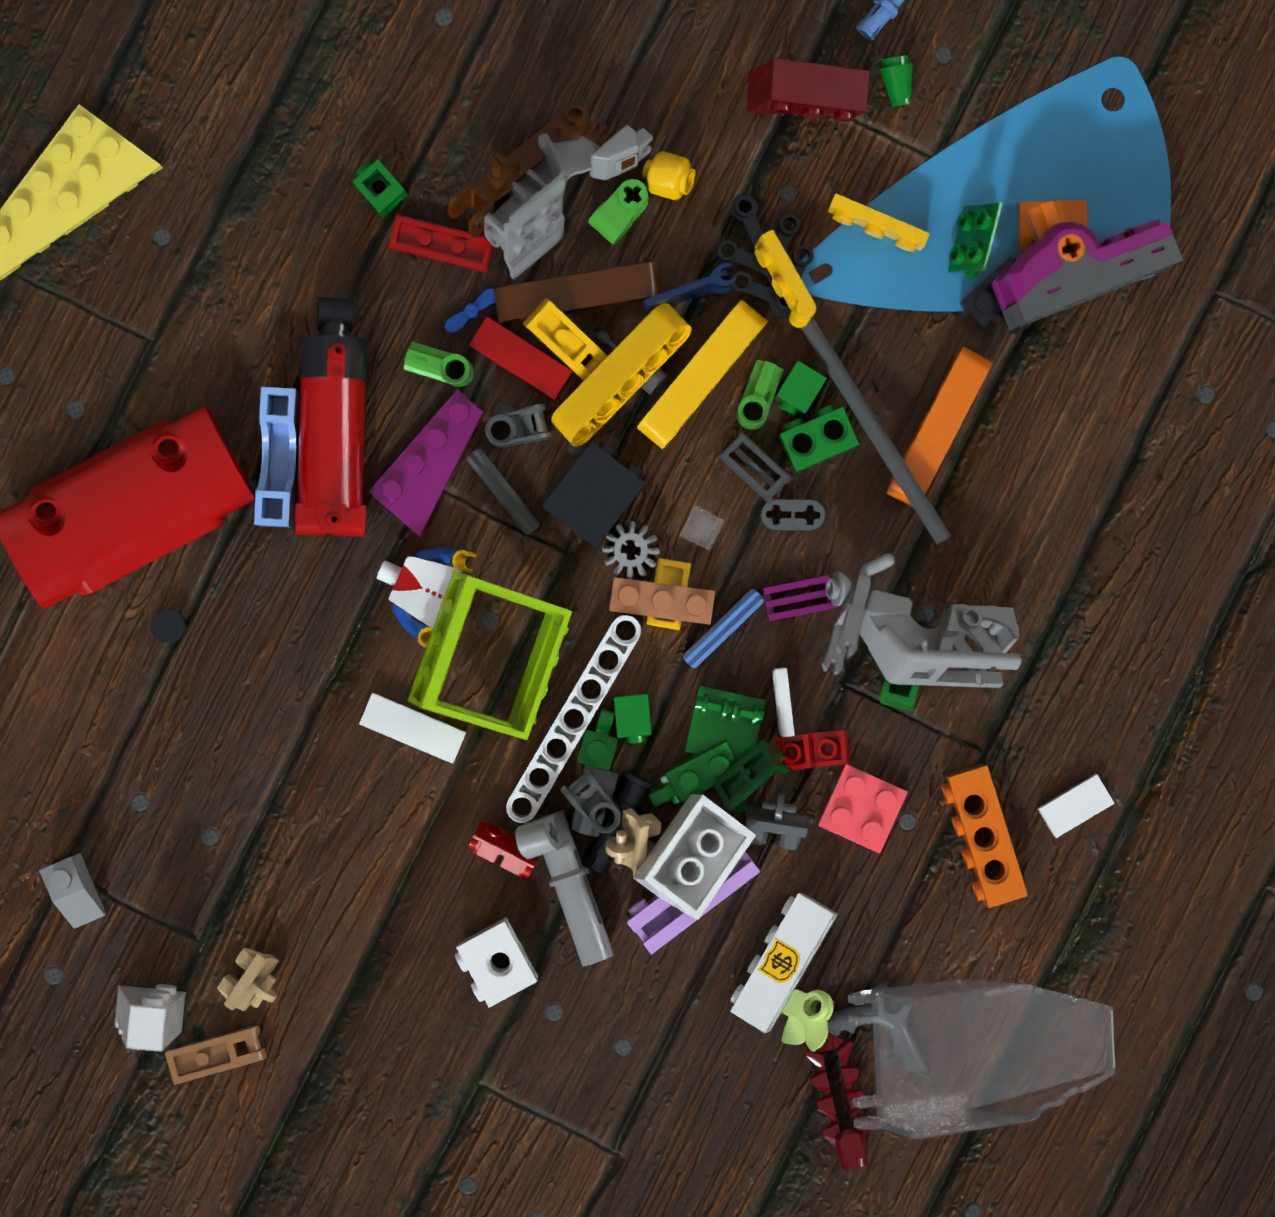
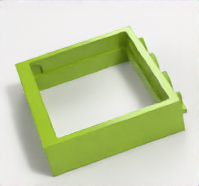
M453 570L408 701L426 710L528 740L533 724L536 725L537 722L536 714L541 700L547 694L548 680L552 668L558 662L560 645L564 635L569 630L567 625L572 611ZM476 589L545 612L508 721L438 700Z

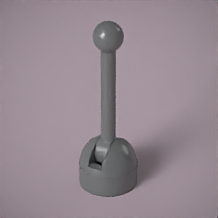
M600 331L597 334V341L600 344L608 345L613 351L618 345L610 339L607 331ZM659 368L641 386L642 389L652 396L666 381L668 374Z

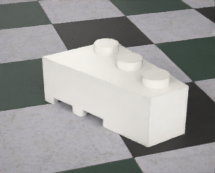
M167 984L156 985V989L118 985L114 1026L118 1028V1033L122 1034V1041L126 1048L153 1051L164 1050L182 1032L186 992L176 991V986Z

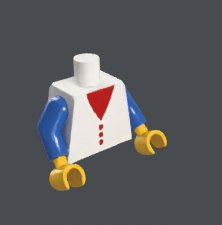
M435 547L419 550L414 557L407 556L403 567L384 560L377 579L394 586L389 596V600L393 602L392 611L403 628L418 639L421 646L425 648L427 646L453 570L463 573V571L472 573L473 569L466 567V560L470 556L476 558L477 555L475 553L446 547Z

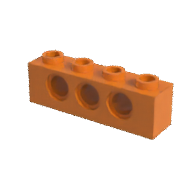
M981 763L944 775L946 784L941 785L946 803H953L956 816L951 817L957 837L963 835L966 849L961 851L967 869L973 868L977 880L972 882V888L977 901L983 900V903L988 908H992L1027 897V890L988 765ZM970 795H978L980 798L979 809L973 813L966 812L964 808L966 798ZM982 827H987L991 834L989 841L984 845H977L974 840L976 831ZM991 860H998L1001 866L1000 872L994 877H987L984 871L986 864Z

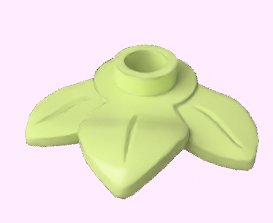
M795 989L781 1012L789 1017L781 1042L799 1045L806 1041L811 1051L814 1052L825 1043L829 1033L828 1020L832 1016L834 1009L831 996L821 990L805 993ZM821 1002V1009L819 1013H816V1005Z

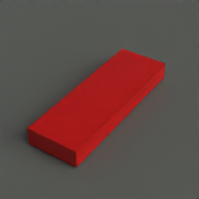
M398 214L395 217L388 248L485 273H488L494 246L488 241L486 236L478 235L473 238L467 231Z
M486 317L469 344L471 348L554 401L573 373L572 370L489 317Z

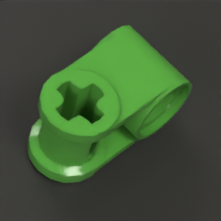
M636 179L626 180L608 200L598 207L588 220V223L612 245H615L648 206L649 196L646 186ZM639 190L641 201L639 203L631 201L628 204L626 192L635 193Z

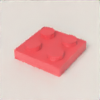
M844 764L817 825L880 854L908 792L855 767Z

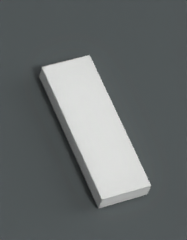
M376 693L371 694L359 723L364 727L452 764L467 733L464 730Z

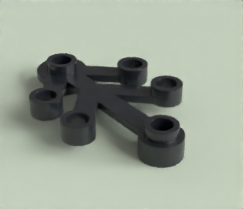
M740 194L730 204V216L734 221L744 224L754 250H756L755 245L760 236L763 235L755 216L758 211V204L751 195ZM747 202L750 205V211L747 213L740 211L739 203ZM793 214L784 215L778 223L779 233L777 237L785 251L791 237L800 227L799 219ZM791 220L795 225L794 230H786L783 222ZM725 240L721 242L716 252L720 261L725 263L733 262L766 275L771 286L770 288L753 282L748 273L740 271L735 273L732 278L743 277L747 281V286L745 288H738L734 283L731 289L735 293H747L767 301L770 311L775 316L789 318L791 310L789 306H783L780 303V297L773 288V278L767 267L763 268L755 255L738 249L733 241ZM806 245L798 246L792 253L793 265L800 278L805 267L812 262L814 257L812 249ZM724 246L731 247L733 255L725 257L721 252V248ZM797 252H806L808 254V261H799Z

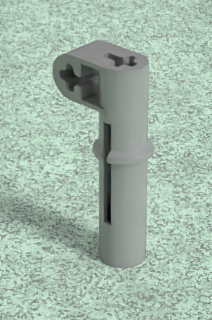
M560 810L519 826L515 832V839L523 857L531 859L541 855L544 856L551 876L549 886L555 887L582 966H588L612 957L614 952L586 876L590 872L581 862L564 811Z

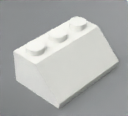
M691 794L633 878L660 899L692 918L699 920L756 835L704 795Z

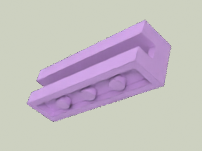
M746 851L701 917L760 872ZM654 896L648 902L644 898L636 902L628 909L631 915L626 920L634 933H637L641 938L643 945L651 955L696 921V919L660 899L658 896Z

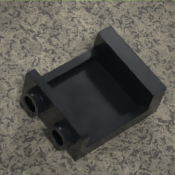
M602 441L598 446L593 442L588 445L542 505V508L595 549L646 485L641 480L645 474L629 462L625 467L614 459L617 453Z

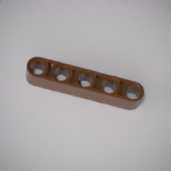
M648 262L496 288L493 292L499 324L524 322L545 298L550 300L566 315L644 302L645 299L662 294L658 263Z

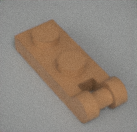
M258 1024L165 1051L173 1084H180L266 1059L265 1047L260 1046L258 1036L261 1035ZM245 1041L248 1052L239 1054L236 1043Z

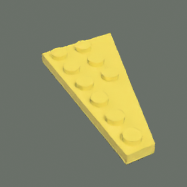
M79 104L0 209V281L21 267L22 263L36 253L43 252L50 247L52 242L79 227L109 206L111 201L124 192H129L138 186L137 183L150 174H155L163 167Z

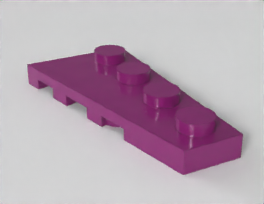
M457 390L368 491L419 537H421L432 512L440 500V496L456 469L455 467L462 453L465 451L484 414L483 411Z

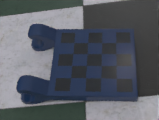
M722 263L709 277L645 299V314L648 315L661 304L668 303L673 306L709 292L720 295L729 294L732 291L731 286L736 282V278L734 277L726 281L721 277L729 275L728 271L722 270L731 268V264Z

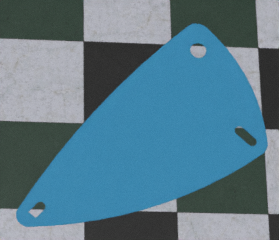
M1116 56L1042 91L990 120L907 174L866 206L930 233L924 248L921 251L915 249L914 252H908L895 245L896 240L883 236V239H878L864 232L865 227L852 222L851 226L842 224L812 250L814 254L813 260L805 267L801 277L809 294L823 299L870 307L913 311L964 312L965 310L959 303L1010 257L1014 258L1019 254L1017 203L1021 201L1087 200L1088 229L1095 234L1100 243L1109 237L1124 233L1128 228H1135L1153 220L1159 219L1161 224L1168 222L1170 225L1171 181L1166 144L1155 105L1137 66L1125 57ZM1116 88L1124 94L1125 103L1120 110L1108 111L1102 105L1101 98L1107 89ZM1003 203L986 271L978 272L977 278L967 277L964 275V272L949 273V253L955 244L958 232L957 221L963 212L964 206ZM808 254L801 260V262L808 261ZM822 264H830L833 269L832 274L814 284L808 273Z

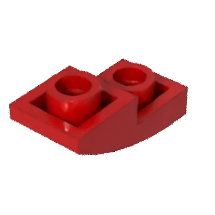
M847 729L802 733L790 737H775L776 748L782 750L786 756L782 762L792 768L791 770L851 763Z

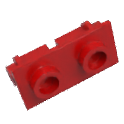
M483 820L468 847L473 849L474 854L492 863L495 862L498 854L505 856L500 867L520 878L522 875L529 877L539 856L531 859L523 857L517 847L514 836L506 833L500 826L492 823L489 824Z

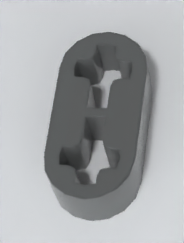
M776 499L764 504L761 509L760 518L763 525L770 530L811 531L823 524L825 510L820 503L814 500ZM777 505L780 512H790V518L779 519L778 525H774L772 519L766 517V512L772 511L773 506ZM807 506H812L813 512L819 513V518L814 519L812 525H807L806 519L795 518V512H805Z

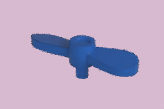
M494 289L485 290L474 303L466 305L464 311L452 316L445 324L446 332L456 333L469 319L477 317L479 311L495 303Z

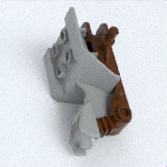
M571 105L506 158L501 154H494V158L491 156V165L488 167L487 173L476 182L467 184L450 199L448 214L452 219H455L468 208L475 207L478 212L469 220V235L475 238L484 231L486 238L493 246H500L504 250V260L510 270V277L514 280L562 240L565 225L562 212L563 195L569 178L576 174L590 171L592 178L607 180L635 169L638 163L651 152L652 147L648 145L653 139L651 134L644 128L636 132L629 125L624 126L615 135L612 128L607 133V125L604 124L599 130L600 121L596 120L595 123H592L589 120L587 111L583 107Z

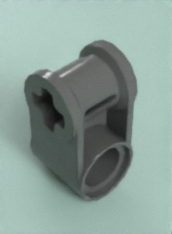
M532 405L513 412L493 416L486 425L488 441L495 447L504 448L552 438V432H549L543 412L546 410V405ZM531 417H534L537 431H534ZM503 422L510 427L511 433L507 439L497 440L492 436L491 429L495 424Z
M586 767L581 777L568 787L564 785L561 791L596 831L609 833L619 825L622 817L621 810L607 793L606 788L597 776ZM586 785H590V787L586 789L583 793H581L580 795L577 794ZM602 807L610 808L615 814L614 822L606 826L601 825L596 819L597 810Z

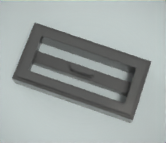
M743 432L719 455V458L767 503L773 499L772 497L776 493L778 494L785 484L792 480L787 472ZM742 443L780 477L776 482L739 448ZM734 453L770 488L766 491L729 456Z

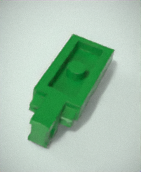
M723 740L667 769L666 773L660 776L662 784L650 789L648 795L655 807L670 799L674 804L681 801L684 802L691 794H699L713 787V783L737 763L738 760L727 740Z

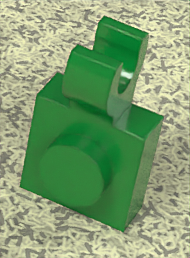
M602 708L596 731L586 728L577 759L578 763L610 771L618 742L616 736L609 735L615 711Z

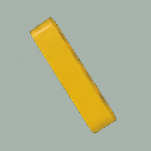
M741 299L639 423L637 429L661 449H664L754 340L768 320Z
M664 303L657 306L556 409L552 415L551 422L572 446L577 447L586 443L688 339L692 329L690 325L670 304Z

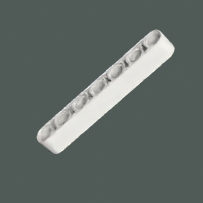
M622 615L616 618L605 634L507 802V813L513 821L526 823L536 815L640 637L641 626L634 617ZM628 620L634 624L636 632L632 639L622 640L617 636L616 627L621 621ZM605 650H612L618 656V664L613 669H605L599 663V655ZM590 679L596 680L601 686L600 695L592 699L585 697L581 688L582 684ZM570 709L579 710L584 716L583 724L577 728L569 727L564 719L565 713ZM555 738L563 740L567 748L566 753L560 757L552 756L547 750L550 740ZM536 768L545 769L549 774V782L543 786L535 785L530 779L531 771ZM520 797L527 798L532 804L531 812L527 815L517 814L513 808L515 799Z

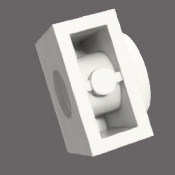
M507 917L464 939L456 947L458 953L455 954V958L463 972L469 970L475 981L471 984L475 996L479 1002L485 1000L489 1008L538 981L539 976ZM498 952L504 953L509 957L510 964L506 968H497L493 965L491 957Z

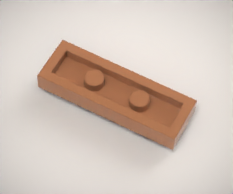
M614 577L609 611L711 625L715 591Z

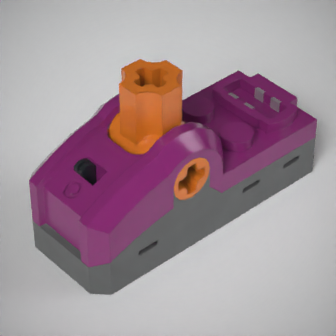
M1057 199L1041 204L1024 213L1033 240L1027 248L1005 265L991 285L1010 331L1160 273L1183 261L1168 222L1161 224L1159 219L1153 220L1125 233L1122 232L1109 237L1100 243L1095 234L1086 226L1067 221L1061 203Z

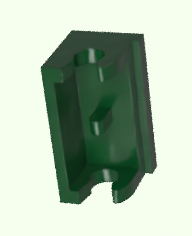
M761 740L717 779L713 785L726 808L730 811L735 810L742 813L747 809V806L742 802L777 771L787 774L792 768L782 762L786 758L784 752Z

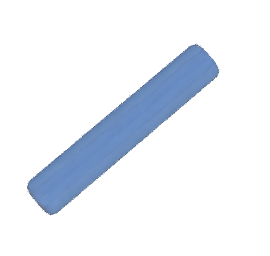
M751 589L683 654V659L692 668L699 666L764 603V598L758 591Z

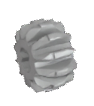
M634 521L629 522V533L626 534L621 524L616 525V530L620 537L617 539L610 533L606 535L609 541L615 543L614 547H602V552H614L615 555L604 561L606 566L618 561L619 565L614 570L616 576L621 573L624 566L628 567L627 579L633 578V567H637L641 577L645 576L646 571L641 565L643 562L652 568L656 566L653 560L647 558V554H660V549L648 548L647 546L657 540L656 535H652L644 540L643 536L647 532L648 527L643 525L639 534H635ZM627 541H635V547L641 548L640 555L635 554V560H627V554L621 553L622 545L627 546Z

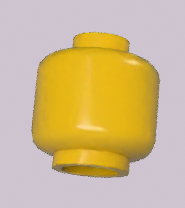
M660 151L652 160L648 159L646 161L642 177L646 180L647 189L651 194L671 200H679L683 195L690 193L695 181V169L691 168L689 159Z

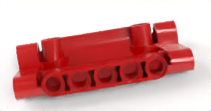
M203 405L178 418L175 422L166 420L157 422L155 425L36 485L29 492V496L24 498L23 501H18L0 511V539L25 585L41 608L46 609L77 592L80 595L93 593L214 530L223 523L227 514L255 500L256 495L242 469L223 441L213 414L207 405ZM165 439L174 440L172 443L167 445L160 444V442ZM44 502L52 504L49 507L38 506Z

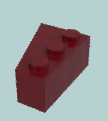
M773 58L748 72L746 112L802 115L807 118H820L824 116L834 117V120L839 122L854 121V117L867 112L869 71Z

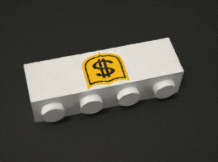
M798 893L796 898L792 895L789 897L781 911L785 915L779 927L774 925L764 941V943L768 944V947L762 957L758 954L755 956L747 970L751 974L745 986L740 984L730 1000L734 1003L730 1012L764 1033L771 1031L838 915L804 893Z

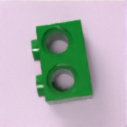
M830 405L814 412L816 419L803 423L802 418L783 426L785 432L779 434L778 437L794 473L859 445L843 407L835 410L834 406ZM833 421L840 425L842 433L839 439L831 440L826 437L824 425L827 422ZM796 435H804L810 440L811 446L808 452L799 453L795 451L792 446V440Z

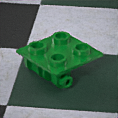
M1003 203L964 206L963 212L957 221L958 232L955 244L949 253V273L964 272V275L967 277L977 278L978 272L986 271Z
M699 686L685 752L698 754L723 740H727L739 761L756 746L760 724L763 721V710L766 700Z

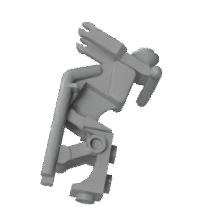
M889 553L865 563L852 581L842 572H835L832 578L827 580V598L831 599V603L834 606L842 604V608L833 626L827 652L822 661V667L825 672L833 663L835 665L833 675L840 673L844 667L843 660L847 646V657H851L857 650L859 634L867 644L885 679L892 684L1001 688L1003 685L1001 672H987V669L993 666L996 669L1017 670L1021 665L1020 654L1007 653L1019 639V627L1016 623L1013 607L953 604L942 614V617L933 629L923 628L910 616L913 604L909 598L879 590H874L869 594L871 577L891 567L895 562L894 556ZM965 637L972 638L979 647L980 652H973L966 643ZM947 668H965V671L947 670Z

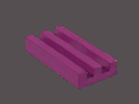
M830 575L762 588L768 620L774 621L835 609L836 606L826 596V583ZM821 583L824 586V590L775 600L771 599L770 594ZM826 596L827 603L774 613L773 607Z

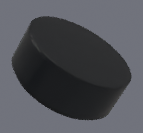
M174 609L159 611L151 621V631L154 637L164 643L179 641L187 630L185 617Z

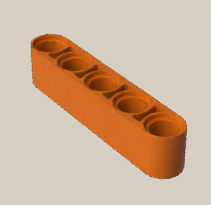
M964 346L960 348L903 457V460L925 494L993 361ZM893 476L886 494L913 507Z

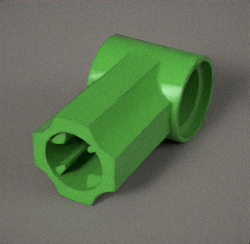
M411 342L404 360L405 371L445 382L454 387L467 386L474 377L473 365L468 359L459 354H452L416 342ZM456 362H462L465 366L464 375L456 380L451 379L449 375L451 365Z
M756 360L737 410V420L743 428L756 430L764 425L784 369L767 361ZM748 405H756L760 408L762 416L755 421L749 420L744 416L743 409Z

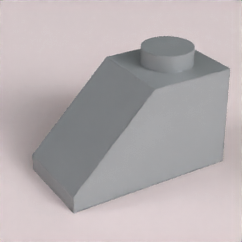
M81 853L39 870L52 902L74 929L107 915Z

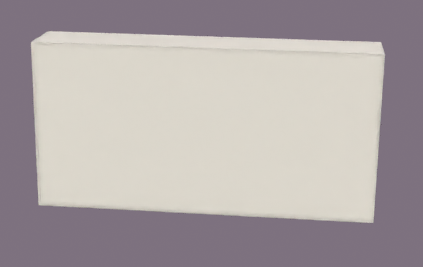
M773 668L772 679L779 735L782 737L795 736L787 668Z
M1093 774L1037 809L1053 836L1057 838L1115 803L1099 776Z

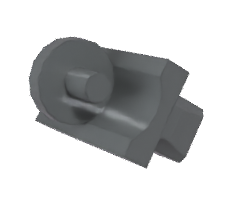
M779 792L775 802L763 800L762 807L747 805L745 827L756 835L750 844H766L767 834L771 832L780 834V847L788 850H797L801 838H806L807 814L796 813V805L784 803L785 794Z

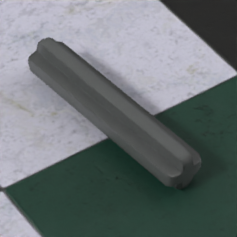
M478 448L467 456V461L526 535H530L540 526L538 520L482 449Z

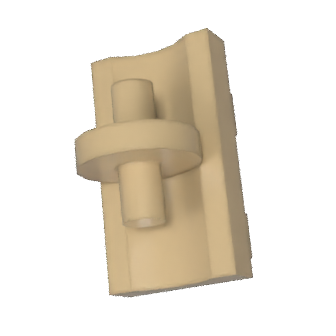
M632 808L623 810L621 830L616 832L615 837H611L606 841L605 851L608 855L615 858L614 862L616 864L630 867L633 871V876H635L655 847V844L651 840L648 841V838L660 834V821L652 813L639 816Z
M243 948L236 958V963L245 970V973L240 979L233 974H227L217 987L226 998L224 1005L230 1010L237 1008L246 1011L250 1004L258 1008L263 999L271 1003L274 1002L277 994L271 987L275 983L276 978L270 974L280 960L270 954H262L251 948Z

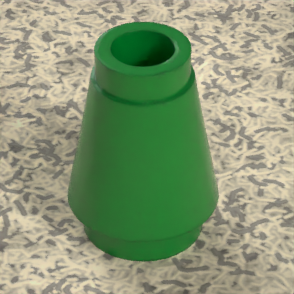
M904 55L882 59V68L879 70L889 100L891 101V106L897 107L912 104L913 63H909V56Z

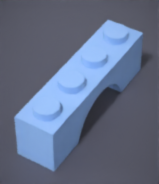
M261 387L259 422L262 432V463L255 496L254 525L294 528L300 418V391L297 389Z

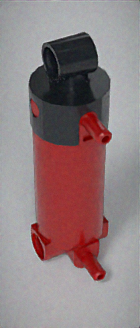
M318 297L317 331H319V334L300 337L298 497L294 513L295 535L326 536V533H329L333 536L364 537L366 506H363V476L369 340L350 335L353 329L354 315L352 298Z

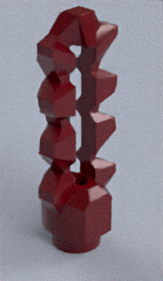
M829 1032L825 1043L819 1049L813 1052L807 1048L804 1051L808 1059L818 1068L810 1077L811 1082L815 1088L824 1092V1095L817 1100V1110L831 1119L822 1129L823 1136L835 1146L842 1170L855 1169L869 1164L865 1139L872 1125L870 1119L857 1115L865 1101V1097L861 1090L852 1088V1084L859 1076V1068L847 1063L853 1046L852 1040L841 1039ZM834 1048L837 1051L854 1125L840 1129L822 1051H829Z

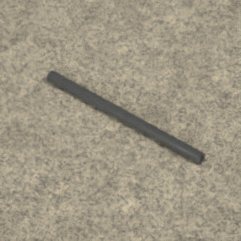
M812 317L805 327L800 328L931 537L936 544L942 543L951 536L950 532Z

